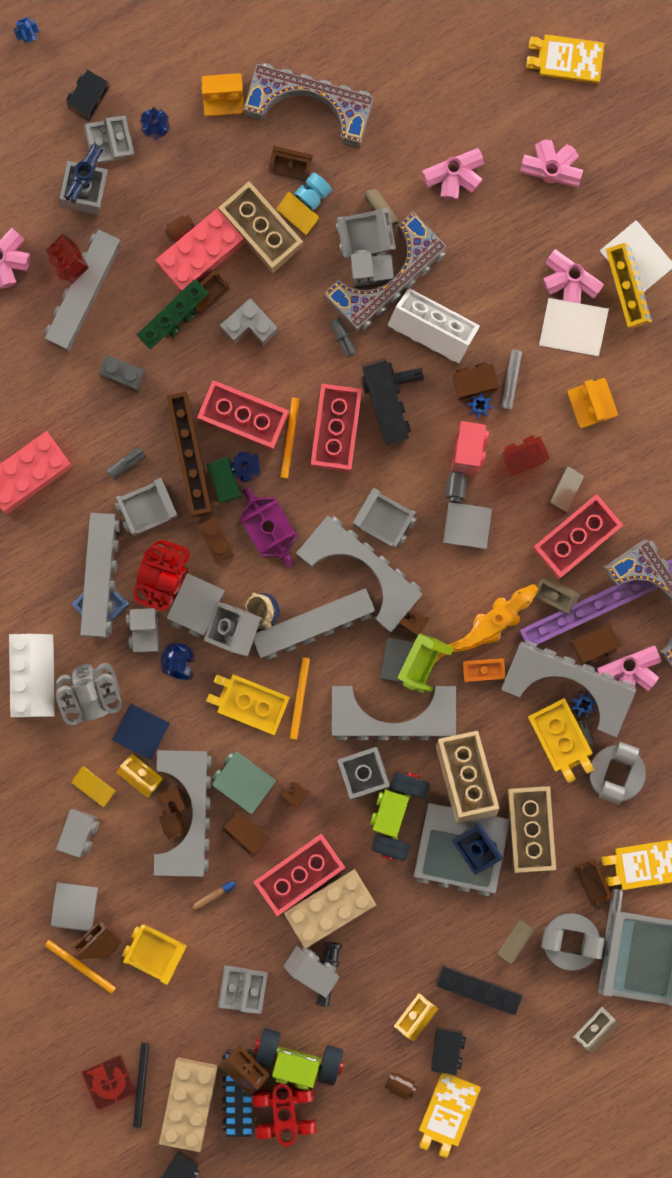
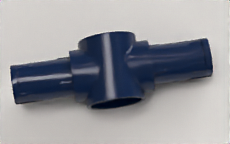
M91 144L86 157L75 166L74 175L71 179L72 183L64 195L66 200L69 201L71 198V202L76 203L82 189L92 181L93 172L96 169L95 164L103 152L101 147L98 146L96 150V145ZM86 171L88 175L83 177L79 175V172Z

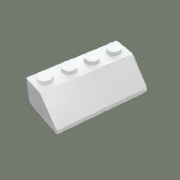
M412 289L406 291L397 304L387 325L395 331L410 337L413 341L419 342L429 347L432 351H436L457 363H460L480 327V325Z
M9 634L10 717H55L53 634Z

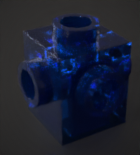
M153 107L151 110L147 109L141 115V131L148 138L151 136L157 141L169 131V117L162 109L158 111Z
M250 452L237 453L238 456H233L234 462H230V466L236 479H240L241 482L253 481V477H261L258 454L250 455ZM248 465V468L243 469L242 466Z

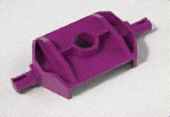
M250 487L246 488L247 491L244 489L242 492L248 500V505L242 512L240 520L262 558L280 557L287 568H290V564L293 566L295 563L289 555V550L297 539V534L275 497L257 498ZM266 521H271L274 524L272 532H265L262 526Z

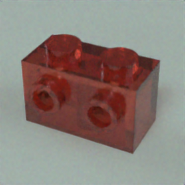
M64 234L59 236L46 249L49 256L48 261L55 267V274L62 281L67 280L73 284L89 269L76 243Z
M532 435L523 439L524 443L518 446L513 443L504 448L505 451L502 452L501 456L511 477L549 461L550 457L541 436L535 438Z

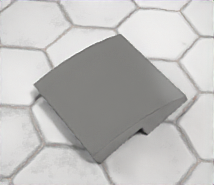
M126 116L106 118L105 121L85 123L84 130L89 149L91 144L96 145V150L98 146L103 149L96 164L134 155Z
M448 503L443 543L487 549L492 509Z
M57 882L51 927L88 932L94 925L98 888Z
M224 965L217 1007L261 1014L268 972Z

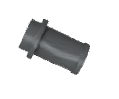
M587 720L578 722L589 746L594 744L593 740L595 738L591 736Z

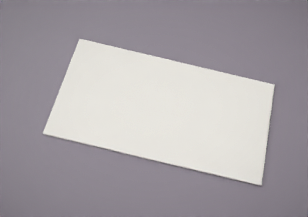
M637 220L600 250L608 260L607 248L622 243L630 244L643 292L672 269V261Z
M548 298L539 346L599 356L609 309Z

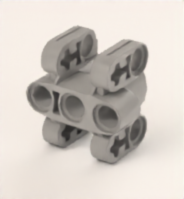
M102 663L96 669H93L90 664L81 665L73 670L72 676L62 675L57 679V703L63 720L68 725L95 720L106 714L116 713L121 709L120 686L114 668L109 663ZM106 669L109 673L102 674V670ZM66 681V683L70 685L62 686V682ZM115 700H118V704L115 707H109L107 705L109 703L114 702ZM67 712L78 713V717L69 719L66 714Z

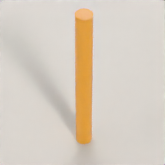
M294 397L291 400L280 478L288 479L300 401L299 398Z
M302 657L289 739L298 740L310 658Z
M48 940L44 945L110 994L116 989L114 985L51 940Z

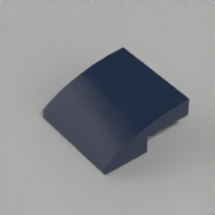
M130 703L112 740L151 760L170 723Z

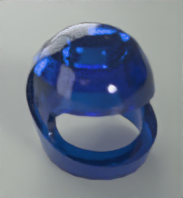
M183 643L168 645L161 654L162 672L177 679L192 680L194 672L186 665V663L195 661L191 648Z

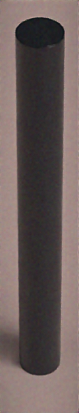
M141 1042L133 1127L141 1128L150 1044L147 1042Z

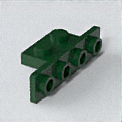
M194 279L137 334V337L150 350L164 337L166 339L170 336L171 338L175 337L180 332V327L184 323L188 324L194 319L195 307L208 296V292Z

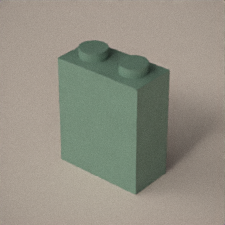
M236 751L235 754L230 753L225 759L224 763L227 765L222 771L218 769L214 774L212 785L250 814H253L277 780Z

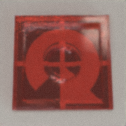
M121 1055L81 1072L97 1111L136 1094Z

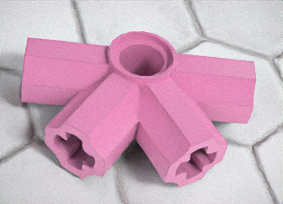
M543 140L535 144L538 158L524 155L520 173L541 178L546 183L552 184L557 182L576 188L579 187L583 170L570 167L579 158V155L572 146L566 144L556 154L552 140ZM547 169H554L556 173L550 174L547 172Z
M476 148L459 156L450 157L447 161L424 169L421 172L427 187L442 182L440 197L457 200L460 185L472 193L481 182L482 178L475 174L472 169L484 165V160L480 150ZM448 164H456L458 171L451 172L448 169Z
M12 228L0 240V253H3V258L0 260V289L11 287L17 283L12 269L27 271L30 265V254L17 251L25 239Z
M556 249L545 262L546 266L556 272L543 278L545 287L550 295L564 289L563 301L580 303L582 291L592 299H595L605 285L586 272L581 265L575 264ZM577 270L580 277L577 279L571 278L569 271Z
M654 645L598 667L597 670L600 674L606 672L613 675L614 679H618L620 682L622 680L634 684V688L637 682L649 691L659 677L649 670L648 667L661 663V659ZM628 659L633 660L635 663L634 668L630 671L625 670L623 666L624 662Z

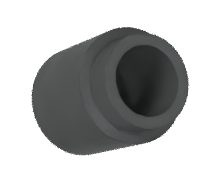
M451 472L449 477H447L445 498L449 499V502L461 503V500H465L467 488L466 474Z

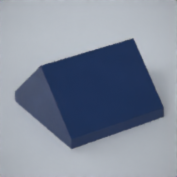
M476 823L452 840L474 875L503 859V856L480 823Z

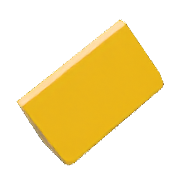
M290 192L286 194L276 208V211L306 236L320 221L319 216Z
M133 753L117 771L118 775L147 798L152 795L164 780Z
M82 766L71 782L103 808L116 793V790L85 766Z
M418 993L394 1027L408 1039L415 1041L437 1012L438 1007Z

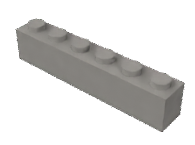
M99 229L96 234L93 233L89 240L90 247L87 252L82 254L80 259L82 264L79 270H75L72 274L71 281L73 282L70 288L65 289L62 295L64 300L61 306L56 307L53 314L55 318L52 324H48L44 332L48 343L67 352H70L122 246L120 239Z
M90 513L80 633L84 638L108 639L109 634H112L113 624L110 621V613L114 612V601H111L112 593H115L116 589L113 573L117 572L115 552L118 553L119 541L116 540L117 532H120L121 526L120 520H118L115 514Z
M365 588L257 632L253 641L260 658H265L267 661L277 657V652L284 650L287 653L296 649V645L301 642L307 645L316 641V636L321 634L323 637L335 633L333 629L342 627L343 630L354 625L353 621L360 619L361 622L373 617L372 613H375V609Z

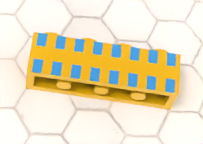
M622 243L607 248L606 253L627 326L629 328H636L652 323L630 244Z

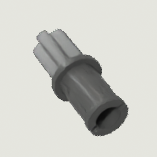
M341 317L331 320L329 324L336 336L335 341L339 342L345 357L354 356L356 351L349 338L350 333H347Z
M138 447L125 457L121 456L118 462L106 470L114 480L129 469L130 471V467L145 458V454Z

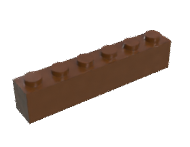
M186 391L167 395L191 516L196 518L212 514L188 393Z

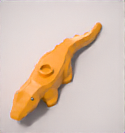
M532 584L519 589L511 596L509 601H506L505 598H498L493 604V609L486 615L478 614L476 616L472 630L468 635L448 645L454 648L453 652L475 648L481 644L499 641L501 632L505 628L515 626L520 622L518 612L531 604L533 598L538 593V587ZM440 652L436 662L447 654Z

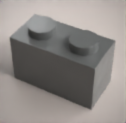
M107 354L99 370L101 378L137 393L146 376L143 369Z
M387 638L380 679L404 683V681L397 677L412 649V642Z

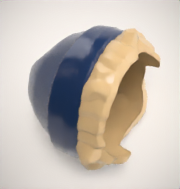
M252 593L245 604L247 612L261 617L257 629L272 627L279 617V604L268 593Z

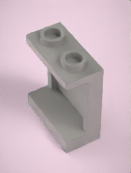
M377 209L371 212L337 218L336 230L340 234L341 239L339 248L344 258H351V254L358 250H366L367 253L371 252L373 254L396 249L389 209Z
M162 478L154 480V483L124 496L116 497L118 501L115 503L119 515L123 513L126 520L123 522L127 533L131 532L133 536L178 518Z
M373 488L356 516L353 526L396 549L397 545L401 547L407 537L404 535L406 529H412L417 518L414 517L416 512L405 508Z
M186 574L167 616V619L171 621L169 625L181 629L182 626L188 628V633L198 638L200 635L205 636L216 603L221 601L225 590L190 574Z

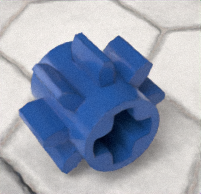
M25 17L15 23L16 28L13 30L18 41L22 39L24 43H29L37 38L36 33L39 32V28L35 20L30 21L29 17Z
M483 393L478 398L473 395L471 397L473 403H467V406L472 409L469 415L474 413L477 415V420L480 418V415H484L487 418L488 413L486 410H492L493 408L488 405L490 398H483ZM477 403L484 404L483 410L480 408L476 409Z
M578 693L579 699H572L575 702V706L571 710L576 709L578 711L577 717L584 713L587 718L589 717V711H596L592 707L596 700L591 701L589 699L590 693L586 697H583L582 693ZM582 699L584 702H588L589 706H586V711L584 708H579Z

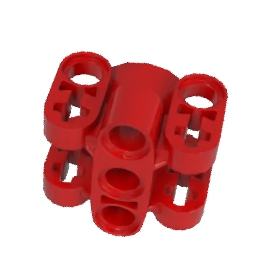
M157 540L144 552L133 592L134 600L150 608L160 611L167 610L175 601L186 574H188V568L184 565L190 558L189 550L184 546L166 540ZM162 544L165 546V548L156 545ZM139 589L141 590V593H142L145 597H147V599L144 600V599L139 598V596H138V590H139Z
M278 1083L274 1087L273 1094L271 1090L253 1092V1107L273 1106L274 1114L273 1123L255 1125L256 1139L273 1138L276 1133L279 1144L288 1147L294 1143L296 1131H298V1135L317 1133L316 1118L299 1121V1118L296 1120L295 1103L314 1101L313 1088L308 1087V1090L297 1087L292 1091L289 1084ZM281 1109H287L291 1115L287 1119H282L278 1113ZM281 1132H291L292 1138L284 1140L280 1134Z

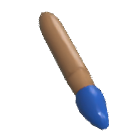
M236 882L225 883L222 887L195 902L192 909L198 910L223 894L230 892L235 887Z

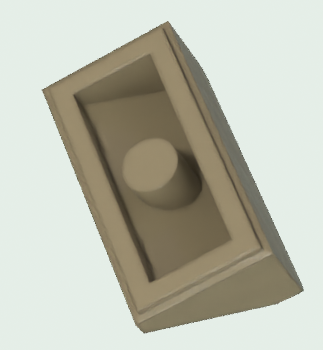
M377 189L365 192L364 199L373 211L383 208L389 209L392 226L399 222Z
M567 466L549 501V505L567 513L584 476Z
M544 576L541 577L537 585L538 593L535 597L570 614L581 594Z
M519 920L498 951V955L510 964H513L534 932V929L522 920Z
M601 1007L576 1033L574 1038L592 1054L620 1023Z

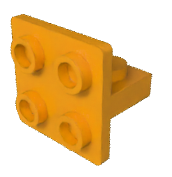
M241 73L202 76L201 87L204 115L206 117L244 113Z
M606 378L596 381L591 379L585 381L583 385L567 391L576 420L581 429L618 416Z

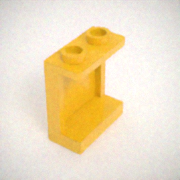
M142 924L140 927L136 926L131 936L134 940L131 946H126L122 957L125 958L123 963L130 964L168 985L187 945L145 924Z

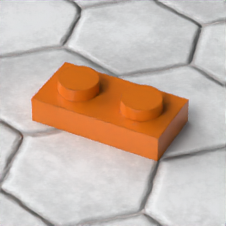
M504 658L463 661L464 682L506 679Z

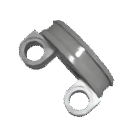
M618 741L617 745L606 747L593 757L591 763L595 770L589 773V780L593 789L599 794V799L620 805L621 801L634 797L641 790L645 782L646 771L645 765L638 755L639 748ZM611 759L630 766L624 787L604 780Z
M567 913L554 918L547 927L544 926L541 948L545 950L548 958L556 966L574 971L587 967L595 958H602L605 938L599 936L595 925L586 917L575 913ZM563 929L584 933L580 954L560 951Z

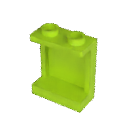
M419 633L397 678L404 681L403 686L411 690L415 689L422 693L425 690L432 692L434 688L427 685L426 680L439 653L451 655L454 648L439 639Z

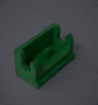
M228 457L206 464L219 503H228L243 496L236 484L230 466L231 460Z

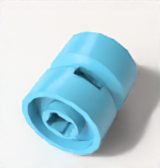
M312 173L306 180V185H301L294 195L314 212L321 204L320 199H325L332 192V188L321 176Z

